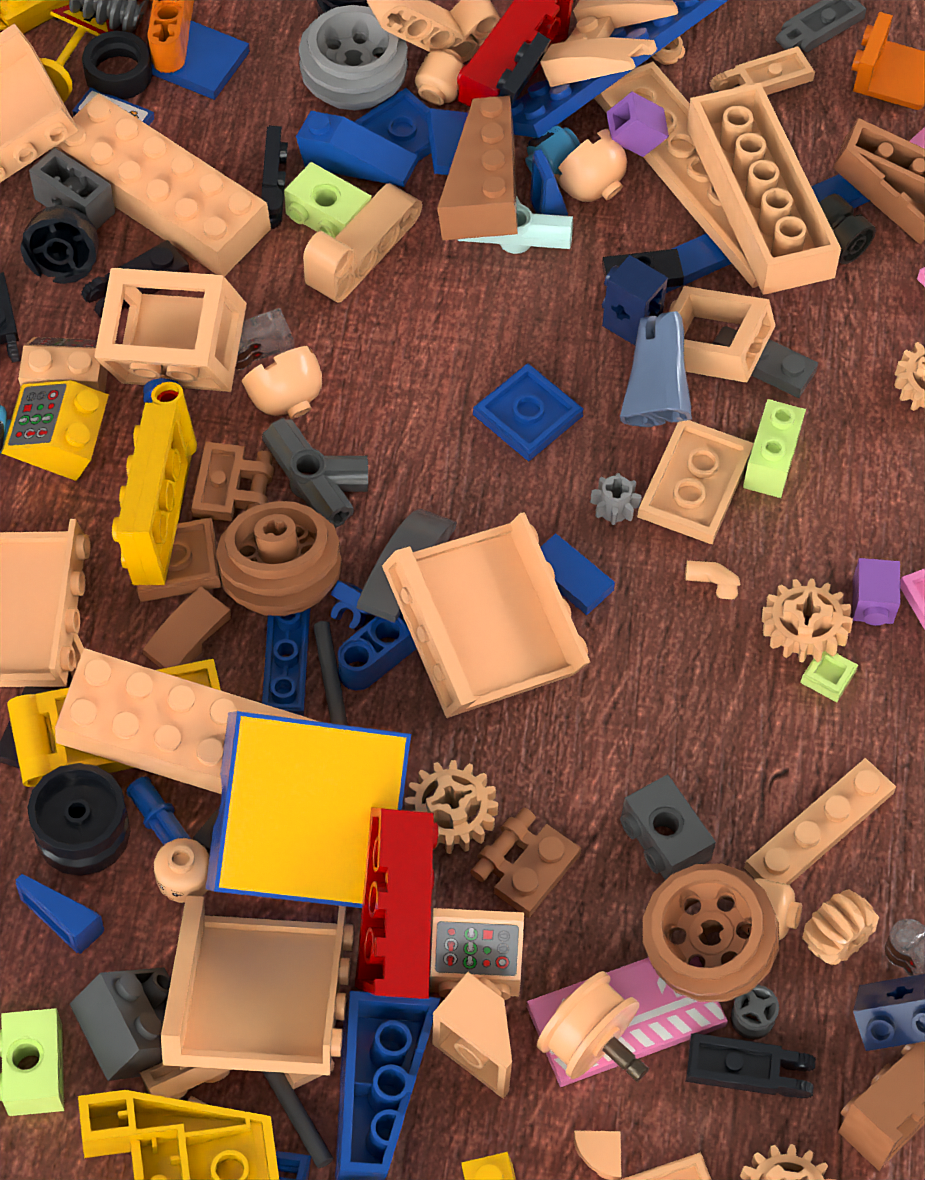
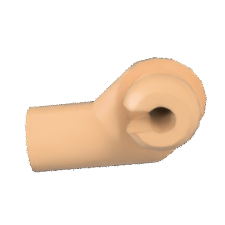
M686 561L685 581L717 584L716 595L718 598L735 599L738 596L737 587L741 584L739 577L732 571L716 562Z

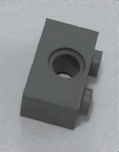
M668 774L624 798L620 817L622 827L631 839L637 838L645 850V860L655 874L661 873L666 880L676 872L695 864H705L712 859L716 844L715 840ZM660 826L668 827L674 834L664 836L659 834L655 828Z

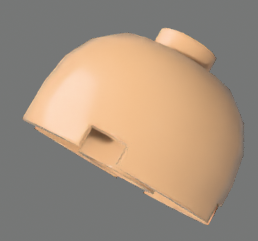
M609 129L597 132L601 139L594 144L589 139L581 143L558 167L562 175L554 174L557 183L572 198L582 202H592L603 196L607 201L622 189L623 185L620 183V180L626 173L628 161L625 150L619 143L612 140Z
M308 346L283 352L273 357L275 362L265 369L260 364L245 375L242 383L249 398L259 410L272 416L288 414L290 419H295L312 409L309 403L320 392L322 372L315 354Z

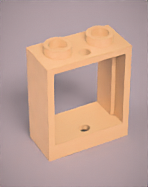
M684 286L678 299L672 302L669 312L677 311L681 314L684 336L694 317L741 324L730 347L684 339L686 372L747 383L775 328L770 300Z

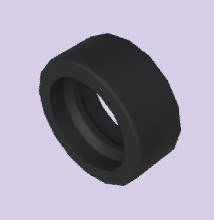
M111 31L91 39L84 48L82 63L86 83L89 88L91 87L104 94L124 100L142 93L151 83V55L148 45L141 37L130 32ZM118 56L129 57L138 62L134 69L117 75L106 74L97 69L101 62Z

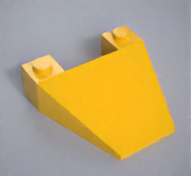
M129 1090L78 1096L84 1158L131 1152L134 1180H279L271 1116Z

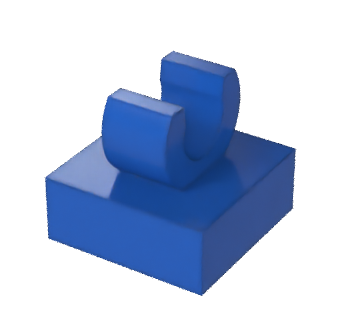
M338 580L330 595L341 601L332 608L331 617L340 620L343 613L347 609H351L353 620L350 622L349 628L354 630L360 629L365 622V614L373 615L357 609V602L363 589L350 582Z

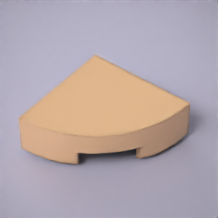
M574 1131V1144L580 1158L592 1170L597 1172V1175L607 1180H620V1131Z

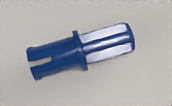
M140 777L127 787L126 794L143 815L144 826L147 829H152L163 845L178 838L191 839L174 816V806L171 803H165L149 777Z

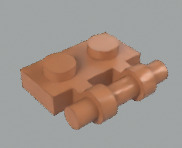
M205 442L191 507L192 517L232 521L235 508L246 511L255 505L268 503L265 493L267 484L271 483L274 468L271 466L273 455L268 451H259L256 461L245 460V446ZM241 478L252 481L250 491L239 490Z
M522 808L515 818L509 817L501 826L502 833L491 846L486 845L477 856L479 861L471 869L470 873L480 882H484L491 872L500 877L501 880L494 888V894L519 912H524V915L530 918L581 854V847L548 824L535 836L528 830V827L536 817L529 809ZM516 844L524 852L514 864H511L504 856Z

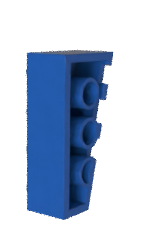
M360 991L349 992L346 1002L345 1020L343 1021L335 1180L386 1179L430 1035L433 1012L437 1009L440 998L429 997V999L375 996L368 992Z

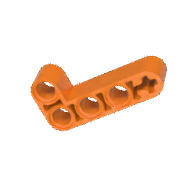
M149 0L153 1L147 35L153 65L160 72H175L184 66L186 60L194 0Z

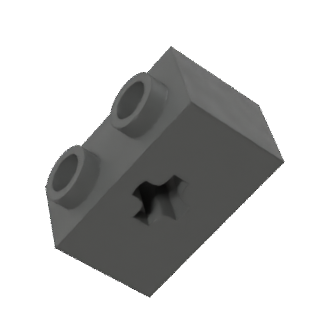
M53 148L29 170L35 200L44 206L64 205L73 207L84 213L96 230L115 214L111 184L58 149Z

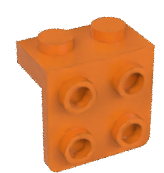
M879 12L874 26L867 24L861 43L862 46H866L865 50L858 49L851 70L857 72L853 92L911 109L921 110L925 105V51L887 41L893 15Z

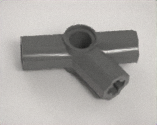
M281 418L271 423L270 427L263 432L262 440L290 479L289 486L291 491L297 497L302 498L308 507H311L325 517L335 528L343 525L354 512V507L343 492H368L367 456H324L320 451L310 446L292 419L286 420ZM303 472H311V473H313V474H312V475H304V474H302V473H303Z

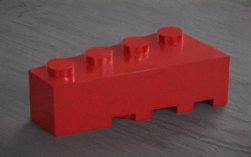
M514 0L470 62L465 64L460 70L457 77V84H459L458 101L471 107L472 100L475 98L498 97L501 90L497 89L496 85L507 68L511 71L514 70L517 65L514 58L525 41L531 44L538 32L551 40L548 48L551 44L565 42L568 38L573 0ZM541 63L539 64V66L537 67L529 81L542 68Z
M371 807L355 987L375 996L429 999L431 898L434 886L432 862L433 849L436 848L438 842V824L434 822V813Z

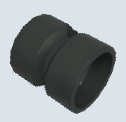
M834 193L821 200L819 204L841 247L839 262L841 264H848L857 259L868 248L875 237L876 228L861 214L853 216V207L839 194Z

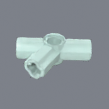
M516 196L518 234L458 239V241L500 244L503 250L513 254L523 253L531 246L570 249L573 234V216L534 214L528 207L522 205Z

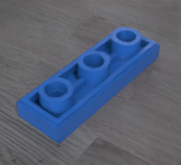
M311 607L303 612L286 616L268 615L262 704L304 716ZM285 654L291 655L289 657H282Z

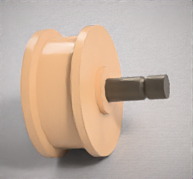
M604 971L598 972L586 980L559 1005L555 1014L543 1029L537 1041V1048L543 1053L552 1051L567 1065L565 1073L571 1079H576L583 1075L607 1054L623 1070L626 1069V1073L638 1082L648 1072L649 1067L639 1058L636 1059V1056L618 1039L635 1017L639 1008V1002L633 997L625 1000L609 985L611 978Z

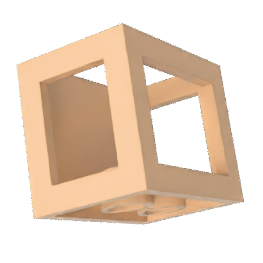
M111 268L94 358L123 384L145 385L151 380L166 378L177 381L182 388L231 392L247 303L223 275ZM136 287L205 292L204 298L142 294ZM124 299L130 305L123 344H115Z

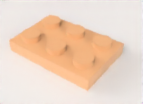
M690 420L678 422L640 504L637 517L713 544L748 464L754 443Z

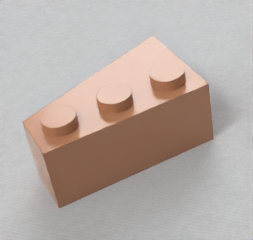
M858 118L844 138L832 168L921 245L925 240V149Z
M925 1042L905 1045L901 1051L903 1057L893 1066L890 1063L886 1064L872 1079V1085L863 1094L860 1095L858 1093L840 1113L845 1119L838 1133L878 1171L925 1125Z

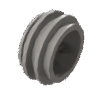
M358 5L336 7L320 15L302 34L299 45V66L302 79L315 97L336 108L354 111L372 108L393 96L404 83L408 67L406 58L408 47L406 40L381 28L370 7Z

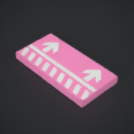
M649 957L607 972L611 978L609 985L625 1000L633 997L639 1002V1008L635 1017L618 1039L636 1056V1059L690 1040L691 1033L707 1034L727 1025L728 1020L719 1002H698L676 993L657 975ZM694 957L689 962V965L703 968L699 957ZM585 981L527 1001V1009L539 1037L559 1005ZM552 1051L546 1053L560 1087L619 1066L605 1054L583 1075L576 1079H571L565 1073L567 1065Z

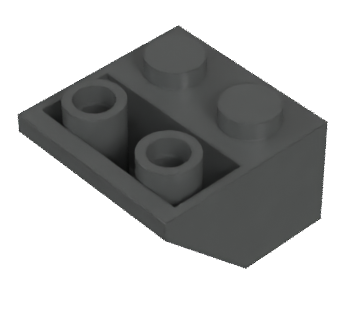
M165 967L99 973L70 1003L73 1013L107 1081L141 1077L140 1072L163 1062L161 1032L171 977L168 975Z

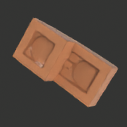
M200 586L159 627L143 648V654L161 669L191 663L202 653V643L231 619V610Z

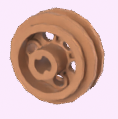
M273 501L255 505L244 511L234 519L227 530L220 536L216 550V557L220 567L219 574L224 591L238 604L262 615L286 616L303 612L316 605L337 583L342 567V558L339 552L340 541L334 525L311 507L297 502Z
M722 863L695 864L670 875L653 892L643 915V945L657 975L676 993L698 1002H727L751 992L770 973L779 951V922L765 889L746 872ZM721 899L735 902L733 909L728 912L721 911L718 908V904ZM698 902L701 903V909L697 914L690 915L685 912L690 906ZM743 924L752 926L751 934L746 939L740 938L737 935L738 928ZM682 930L686 933V939L682 944L677 945L671 942L674 931ZM712 932H720L719 937L721 941L716 945L708 946L707 936ZM699 957L705 963L704 968L689 965V962L692 958Z

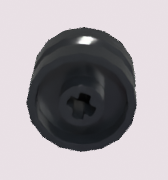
M82 763L60 766L43 776L32 790L27 806L30 827L39 852L47 864L62 873L77 876L99 873L114 864L125 851L131 832L122 789L108 772L98 766Z

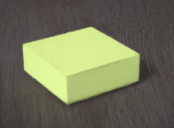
M824 651L822 652L820 662L813 658L804 672L800 683L838 702L856 673L858 664L839 654L831 656Z

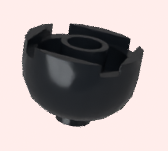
M64 205L52 206L41 210L33 216L24 230L20 250L25 264L37 276L41 277L44 274L47 277H56L53 282L59 284L73 283L86 277L91 271L97 258L99 238L95 226L84 213Z

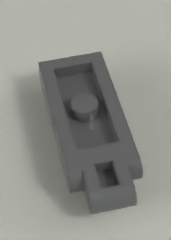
M821 0L787 20L781 28L782 31L776 36L775 41L785 50L798 46L805 52H809L863 20L867 9L857 0Z
M724 326L712 344L730 347L738 331ZM769 339L751 376L800 398L816 373L818 362Z

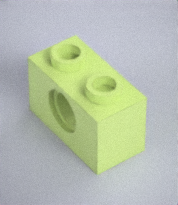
M310 162L284 190L286 214L294 222L304 224L317 232L323 231L333 238L371 200V195L313 162Z
M767 399L749 458L743 488L778 498L782 497L806 409Z
M57 1008L1 1013L0 1057H2V1073H0V1101L3 1102L8 1115L17 1116L64 1111L62 1022ZM24 1057H39V1061L34 1067L27 1070L17 1068L19 1062Z

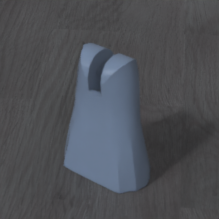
M674 311L662 313L658 317L648 316L640 318L633 364L622 405L620 421L632 426L653 427L666 423L665 420L671 423L691 420V402L684 362V326L681 314Z

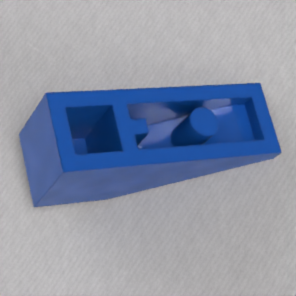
M310 111L296 135L304 166L306 167L310 162H313L334 174L405 187L419 161L416 154L343 116Z

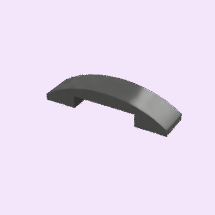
M421 508L413 511L398 527L380 555L359 597L357 609L395 623L401 614V610L382 565L396 550L410 546L412 552L446 543L456 529L457 522Z

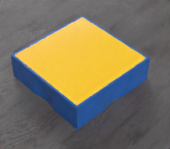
M240 711L228 712L220 772L222 784L221 805L213 826L205 889L214 892L362 908L371 807L402 810L411 734Z

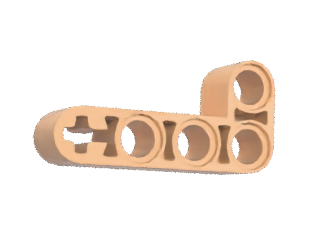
M366 0L381 28L428 52L443 51L444 49L453 50L461 56L462 63L469 61L475 55L501 19L491 0H460L451 11L428 0Z
M388 183L377 192L335 238L323 231L315 233L304 251L305 283L335 302H342L415 224L422 210V201Z

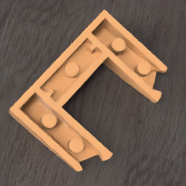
M580 0L573 10L578 23L570 37L565 42L551 44L540 61L550 87L633 70L636 66L631 57L652 55L657 50L655 41L610 37L615 28L677 15L678 9L673 0Z

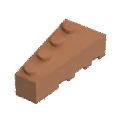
M510 96L475 98L472 100L437 207L442 240L518 234L514 127Z

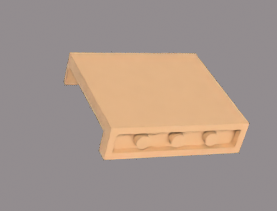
M15 23L0 32L1 183L79 131L33 46Z
M525 512L518 514L509 524L416 552H412L410 546L396 550L382 565L446 718L574 676L590 663L587 645L584 639L577 633L571 619L570 606L559 592L555 582L554 570L551 564L545 560L538 544L537 531L529 523Z
M70 519L68 531L0 532V687L67 686L68 671H73L75 666V651L72 646L73 635L78 633L80 629V613L77 608L78 598L83 596L85 592V575L82 571L83 562L90 555L89 536L84 534L76 519Z
M186 896L161 1032L163 1065L330 1075L332 1057H340L342 1048V1029L335 1028L336 1020L344 1021L346 1011V993H340L339 989L340 985L349 984L350 958H343L344 951H352L354 924H346V906H339L337 924L205 915L204 897Z

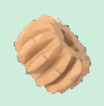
M850 889L844 890L840 894H834L829 901L823 902L822 906L812 913V918L805 923L802 939L808 944V948L816 957H820L825 963L836 965L841 961L848 960L854 952H858L859 948L868 942L869 936L876 931L879 916L865 898H862Z

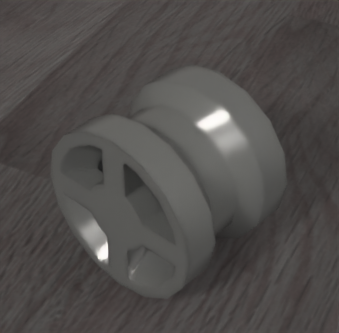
M757 985L751 992L735 998L730 1016L732 1027L739 1035L747 1039L755 1040L765 1037L774 1027L778 1016V999L770 989L761 985ZM751 1014L752 1016L757 1017L758 1021L751 1017H746V1015Z

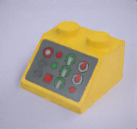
M72 380L23 384L18 394L1 453L77 481L92 459L109 394Z

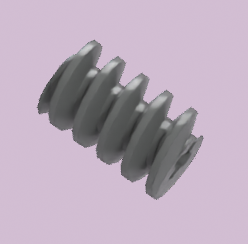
M69 0V9L72 13H77L83 7L84 18L90 19L96 13L97 24L103 25L109 19L111 30L116 31L122 25V31L133 33L140 25L146 13L149 0H143L141 4L137 3V0Z

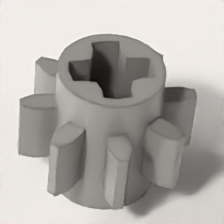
M620 473L607 479L600 477L598 489L591 492L590 503L597 505L595 516L597 518L603 517L610 521L612 525L624 519L632 521L634 509L639 508L641 503V495L635 493L636 481H629L621 476Z

